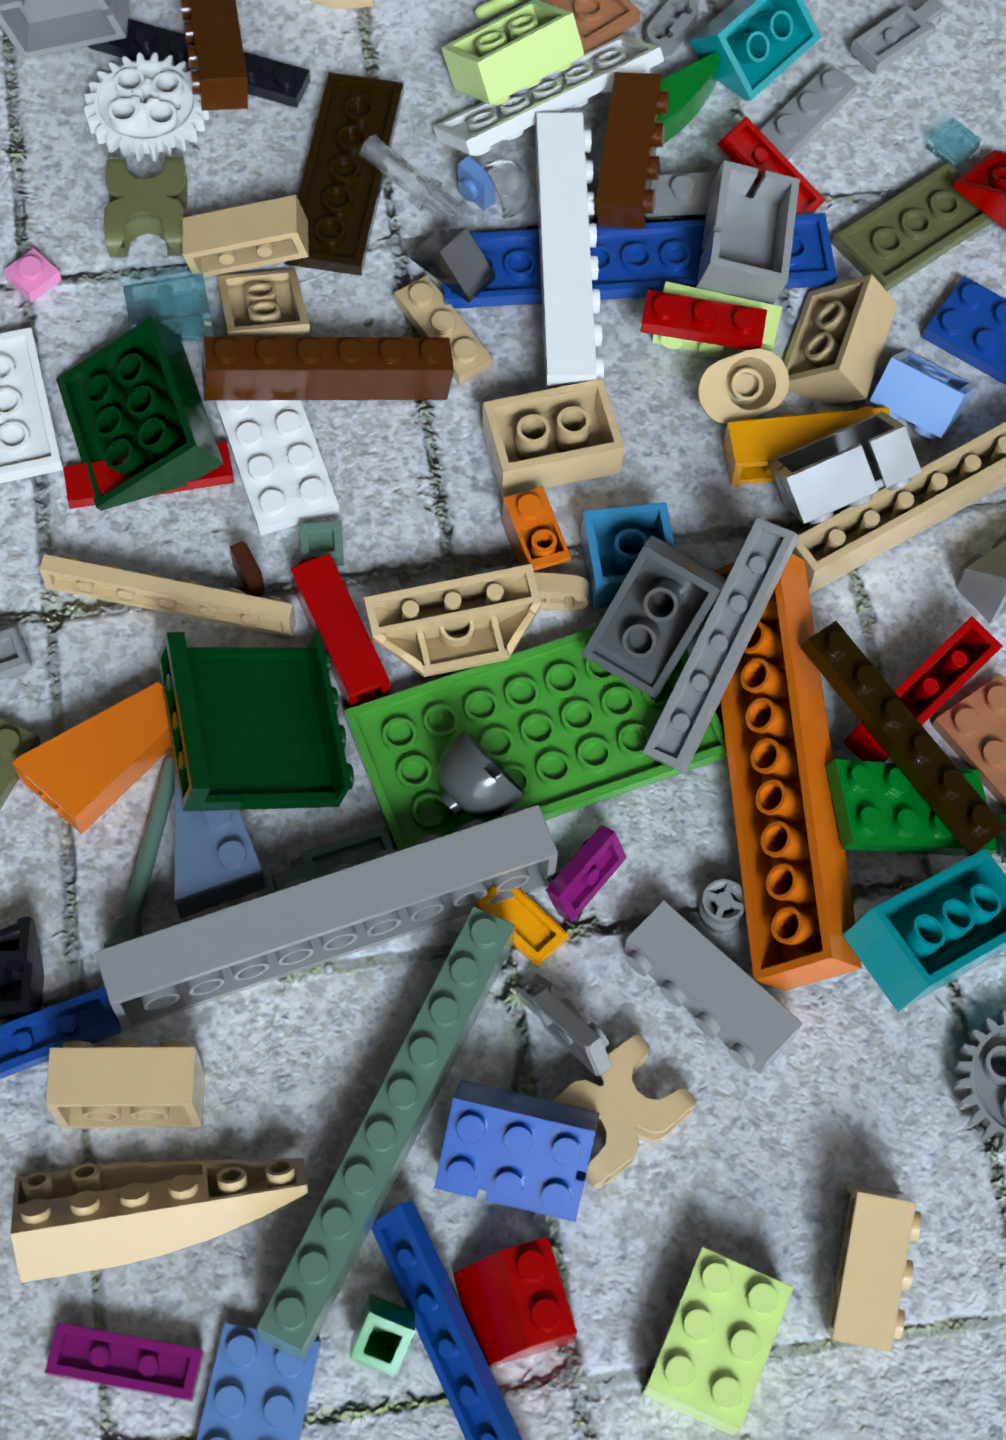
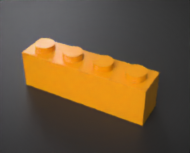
M866 406L852 411L833 412L831 410H824L809 415L794 416L792 414H782L775 418L756 420L741 418L734 422H727L723 449L730 485L775 482L768 464L769 460L881 411L890 416L889 407L873 408Z

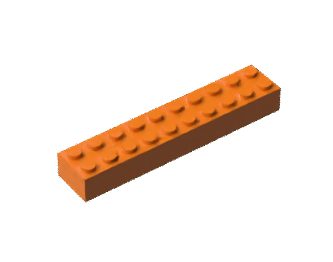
M793 553L721 699L753 979L756 982L782 991L862 969L861 960L843 937V934L856 922L846 851L842 848L825 768L827 764L833 761L821 673L800 648L808 638L815 635L805 561ZM735 562L716 569L714 572L725 577L727 580ZM718 596L716 597L715 601L713 602L712 606L710 607V613H711V611H712V609H713V607H714V604H715V602H716Z

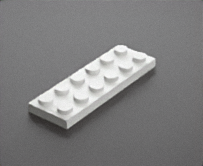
M621 35L585 52L584 56L572 62L570 68L561 72H552L541 78L542 81L532 88L520 89L511 94L510 99L505 103L489 105L481 102L434 125L433 129L436 139L468 155H483L492 149L491 145L523 135L524 129L536 124V113H559L567 108H579L588 103V98L598 93L612 92L615 72L649 74L651 67L664 62L661 47Z

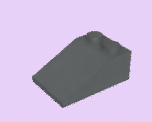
M651 535L581 656L656 699L721 591L726 578Z

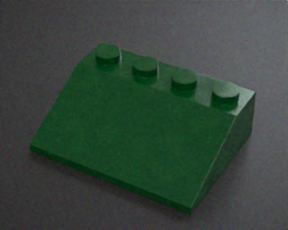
M153 316L56 378L82 464L86 463L95 495L93 499L97 509L101 511L187 486L186 482L200 479L224 464L180 336ZM127 457L124 463L117 466L118 458ZM105 460L106 465L115 472L126 476L132 475V478L102 496L91 462Z

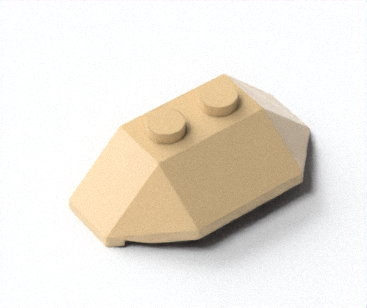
M532 564L363 597L373 641L423 677L509 660L542 606Z

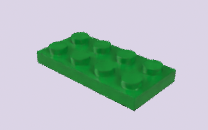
M834 759L825 766L843 849L970 856L895 763ZM958 768L987 804L979 770ZM996 837L979 851L986 848L990 855L999 851Z

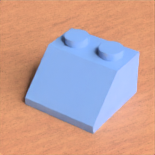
M905 350L891 357L869 401L878 405V408L889 407L890 416L898 421L901 417L913 423L912 429L916 433L929 439H934L935 436L943 438L953 427L978 385L909 350Z

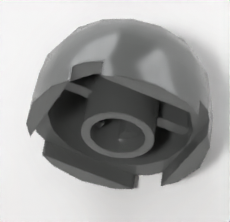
M465 731L456 737L441 754L437 766L438 780L445 792L440 798L457 816L463 811H466L475 818L491 819L500 816L512 808L525 795L524 791L499 764H496L487 755L488 752Z

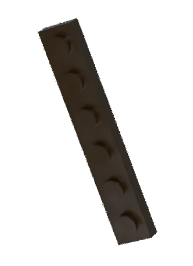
M837 621L805 641L800 648L970 856L1006 829L999 818Z

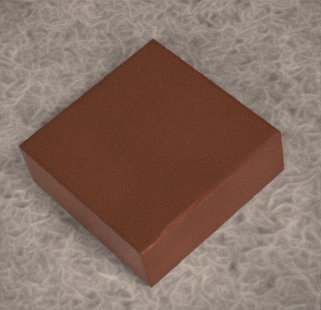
M241 541L229 546L233 568L247 595L256 597L263 595L265 590L262 572L247 544Z

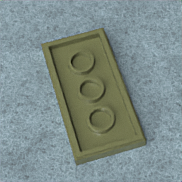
M946 162L834 234L831 244L863 276L872 274L885 290L889 291L994 222V220L954 189V181L962 175L949 162Z

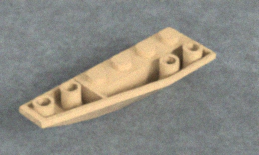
M303 1158L113 1162L99 1165L87 1163L79 1165L74 1169L50 1173L38 1171L30 1173L25 1177L15 1178L11 1239L20 1282L118 1267L166 1255L216 1238L262 1218L308 1193Z

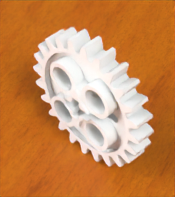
M138 53L136 62H131L126 56H123V66L118 67L110 62V73L98 71L99 83H89L90 93L84 96L86 120L90 133L96 135L98 144L106 143L109 153L120 148L121 157L126 158L133 152L136 155L137 162H141L144 154H150L151 159L155 162L159 152H164L166 156H172V148L174 147L183 152L186 151L185 140L196 143L198 141L196 131L204 132L206 130L204 120L209 119V111L201 110L200 95H192L190 71L187 72L186 62L182 61L174 66L171 55L163 62L159 61L157 53H153L150 60H144L142 53Z

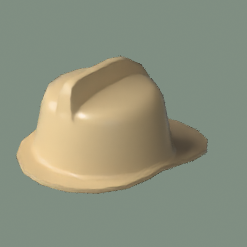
M761 348L746 350L719 360L707 367L700 378L698 386L699 403L706 415L715 422L727 425V422H734L741 418H754L779 406L787 395L790 383L788 369L780 357L772 351Z

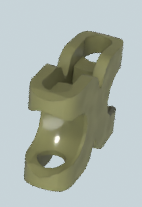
M184 156L165 157L162 171L157 176L148 179L135 178L127 170L125 157L108 158L105 180L107 190L110 193V202L104 212V228L109 258L127 257L131 242L138 236L145 234L161 237L166 242L168 256H183L182 218L185 217L184 209L188 204V185Z

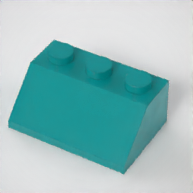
M735 0L689 41L699 60L717 51L721 56L717 81L744 100L751 101L821 38V35L803 0Z

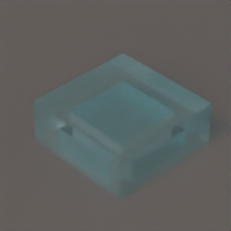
M952 118L928 138L925 148L944 163L949 162L956 168L978 150L982 139L955 118Z

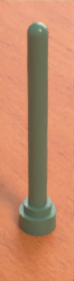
M173 754L168 755L163 763L122 917L115 921V925L109 927L104 946L117 938L130 937L135 939L144 936L141 932L142 925L139 923L175 790V762Z

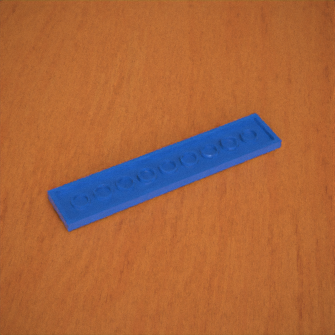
M825 213L796 214L789 277L784 289L834 285L837 274ZM705 220L646 223L645 229L596 226V248H590L591 256H598V280H592V289L600 290V300L647 297L648 290L663 292L666 281L698 288L697 280L700 257L704 251L702 250ZM539 229L470 233L496 274L495 280L470 303L442 283L444 305L451 304L454 309L541 304Z

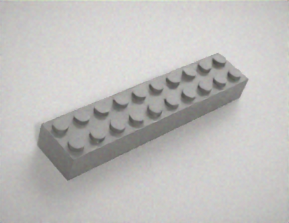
M539 805L527 809L525 806H516L502 813L500 818L485 823L482 820H474L462 825L458 832L443 837L438 834L428 835L418 840L415 846L397 851V849H386L375 854L370 861L355 866L352 863L341 864L329 870L328 875L313 880L309 878L295 879L287 883L283 890L268 895L263 892L253 893L242 898L237 905L225 909L219 907L208 908L197 913L195 919L180 924L175 922L163 923L152 928L150 934L135 939L130 937L114 939L104 946L105 949L96 951L95 955L110 1004L122 1030L125 1031L470 914L474 906L473 904L483 899L493 885H495L496 891L499 893L487 903L488 906L514 898L510 891L520 888L526 895L547 888L555 877L558 851Z

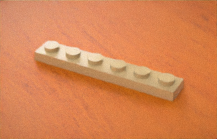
M44 554L39 567L45 587L50 590L292 638L296 625L294 605L276 596L261 598L247 595L236 588H224L222 590L204 586L202 583L191 579L177 581L163 578L161 575L151 571L137 573L122 570L119 566L111 563L97 565L82 562L78 558L66 554L59 555L58 557Z

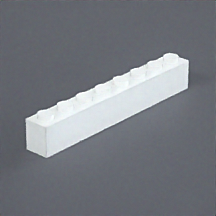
M536 113L535 149L545 390L602 379L604 377L603 356H596L595 347H601L602 325L601 322H594V313L600 312V290L592 289V280H598V256H591L590 248H596L597 232L596 223H589V216H594L595 194L594 191H587V184L593 183V160H586L585 153H591V129H584L583 113Z

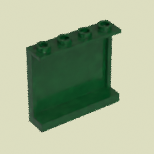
M167 632L158 654V662L182 811L339 807L348 790H351L353 787L354 771L352 765L346 762L344 752L346 732L344 726L339 725L336 712L338 709V692L335 687H331L329 678L331 658L328 650L323 648L321 633H314L307 648L187 647L184 632Z

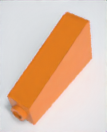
M156 682L20 755L12 762L19 780L75 830L83 834L172 748L162 685Z

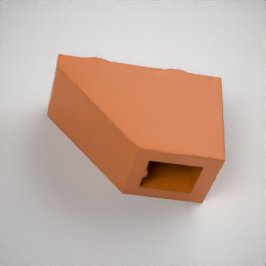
M543 486L503 497L502 524L515 557L523 565L532 564L533 570L536 571L571 560V555Z

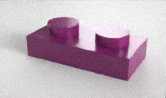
M601 825L581 845L578 853L566 867L553 878L546 892L559 916L573 922L627 858L615 831Z

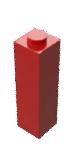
M330 553L321 557H308L299 562L297 566L291 567L293 590L313 633H321L323 648L328 650L331 658L330 670L348 709L390 695L389 678Z

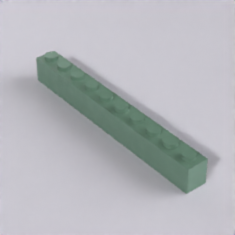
M473 906L257 1325L260 1341L300 1361H305L513 946L514 924Z

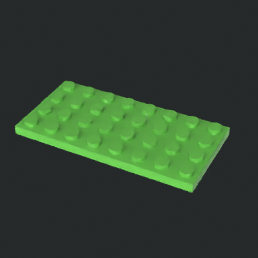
M596 626L512 654L509 660L472 667L344 710L345 720L395 849L400 851L415 846L418 840L428 835L438 834L443 837L458 832L462 825L474 820H482L485 823L501 817L500 815L491 819L475 818L466 811L457 816L440 798L445 792L438 780L437 766L441 754L463 731L488 752L487 755L496 764H499L524 791L525 795L513 807L525 806L527 809L539 805L545 820L681 774L682 772L648 758L643 754V751L690 656L687 649H685L656 699L581 656L595 632ZM716 712L687 771L727 758L724 729Z

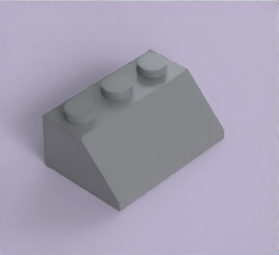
M1006 533L996 540L991 551L984 556L981 553L973 555L962 566L961 570L964 573L957 586L961 594L990 624L1006 613Z

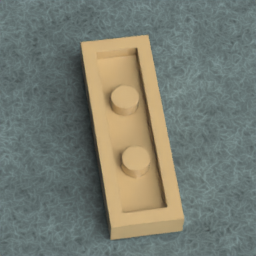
M428 275L394 292V302L421 337H449L454 367L452 377L459 385L493 367V357L452 305H444V295Z

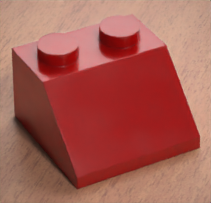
M548 1236L500 1250L453 1273L464 1314L489 1368L575 1341L577 1335L576 1327Z

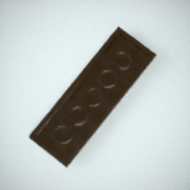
M329 72L298 195V200L308 219L309 257L284 262L285 265L362 276L404 94L403 83Z

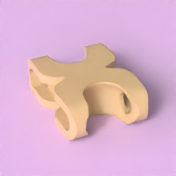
M641 1035L632 1036L608 1054L612 1067L601 1076L598 1075V1085L587 1080L575 1081L552 1100L600 1112L596 1130L599 1131L604 1144L600 1152L589 1162L585 1177L594 1189L602 1188L630 1167L639 1146L638 1137L648 1142L662 1140L692 1113L697 1103L696 1098L685 1088H679L662 1099L647 1098L637 1091L632 1081V1076L645 1063L650 1049V1045Z

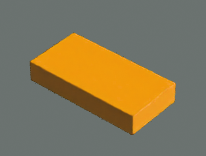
M493 885L488 890L487 895L473 905L478 909L514 924L513 946L538 968L569 938V934L520 888L510 891L514 898L488 906L487 903L499 893L496 891L495 885Z

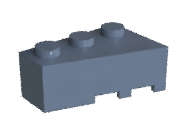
M175 769L174 900L181 919L266 888L261 865L240 810L182 811Z

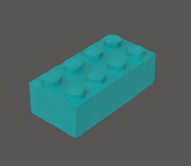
M986 848L873 907L843 934L845 940L897 1012L1006 950V875Z

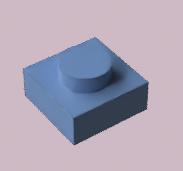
M467 156L458 163L457 187L460 194L467 201H473L485 211L495 203L496 178L472 157Z

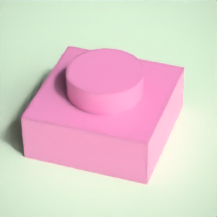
M35 248L3 270L6 280L31 303L62 281L59 270Z

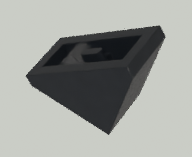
M467 228L437 230L410 254L412 261L468 303L495 280L496 274Z

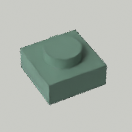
M341 521L299 523L301 561L308 557H321L330 553L336 566H344Z

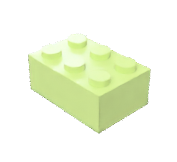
M531 0L441 47L454 89L489 105L505 103L510 99L511 94L520 89L532 88L542 81L541 78L552 72H561L570 68L573 61L585 55L573 12L539 0Z
M702 1247L695 1259L642 1395L734 1436L742 1427L794 1287Z

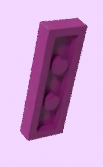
M57 1322L44 1373L48 1376L193 1403L204 1351L187 1346Z

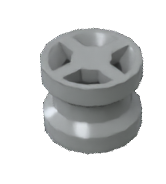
M727 879L715 880L707 885L702 894L698 910L699 918L703 925L712 932L721 934L731 932L737 928L745 912L743 889L736 882Z

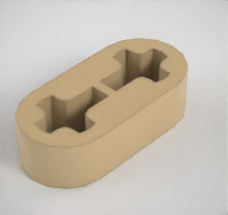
M534 572L542 601L540 609L578 611L587 607L590 584L585 578L571 574Z

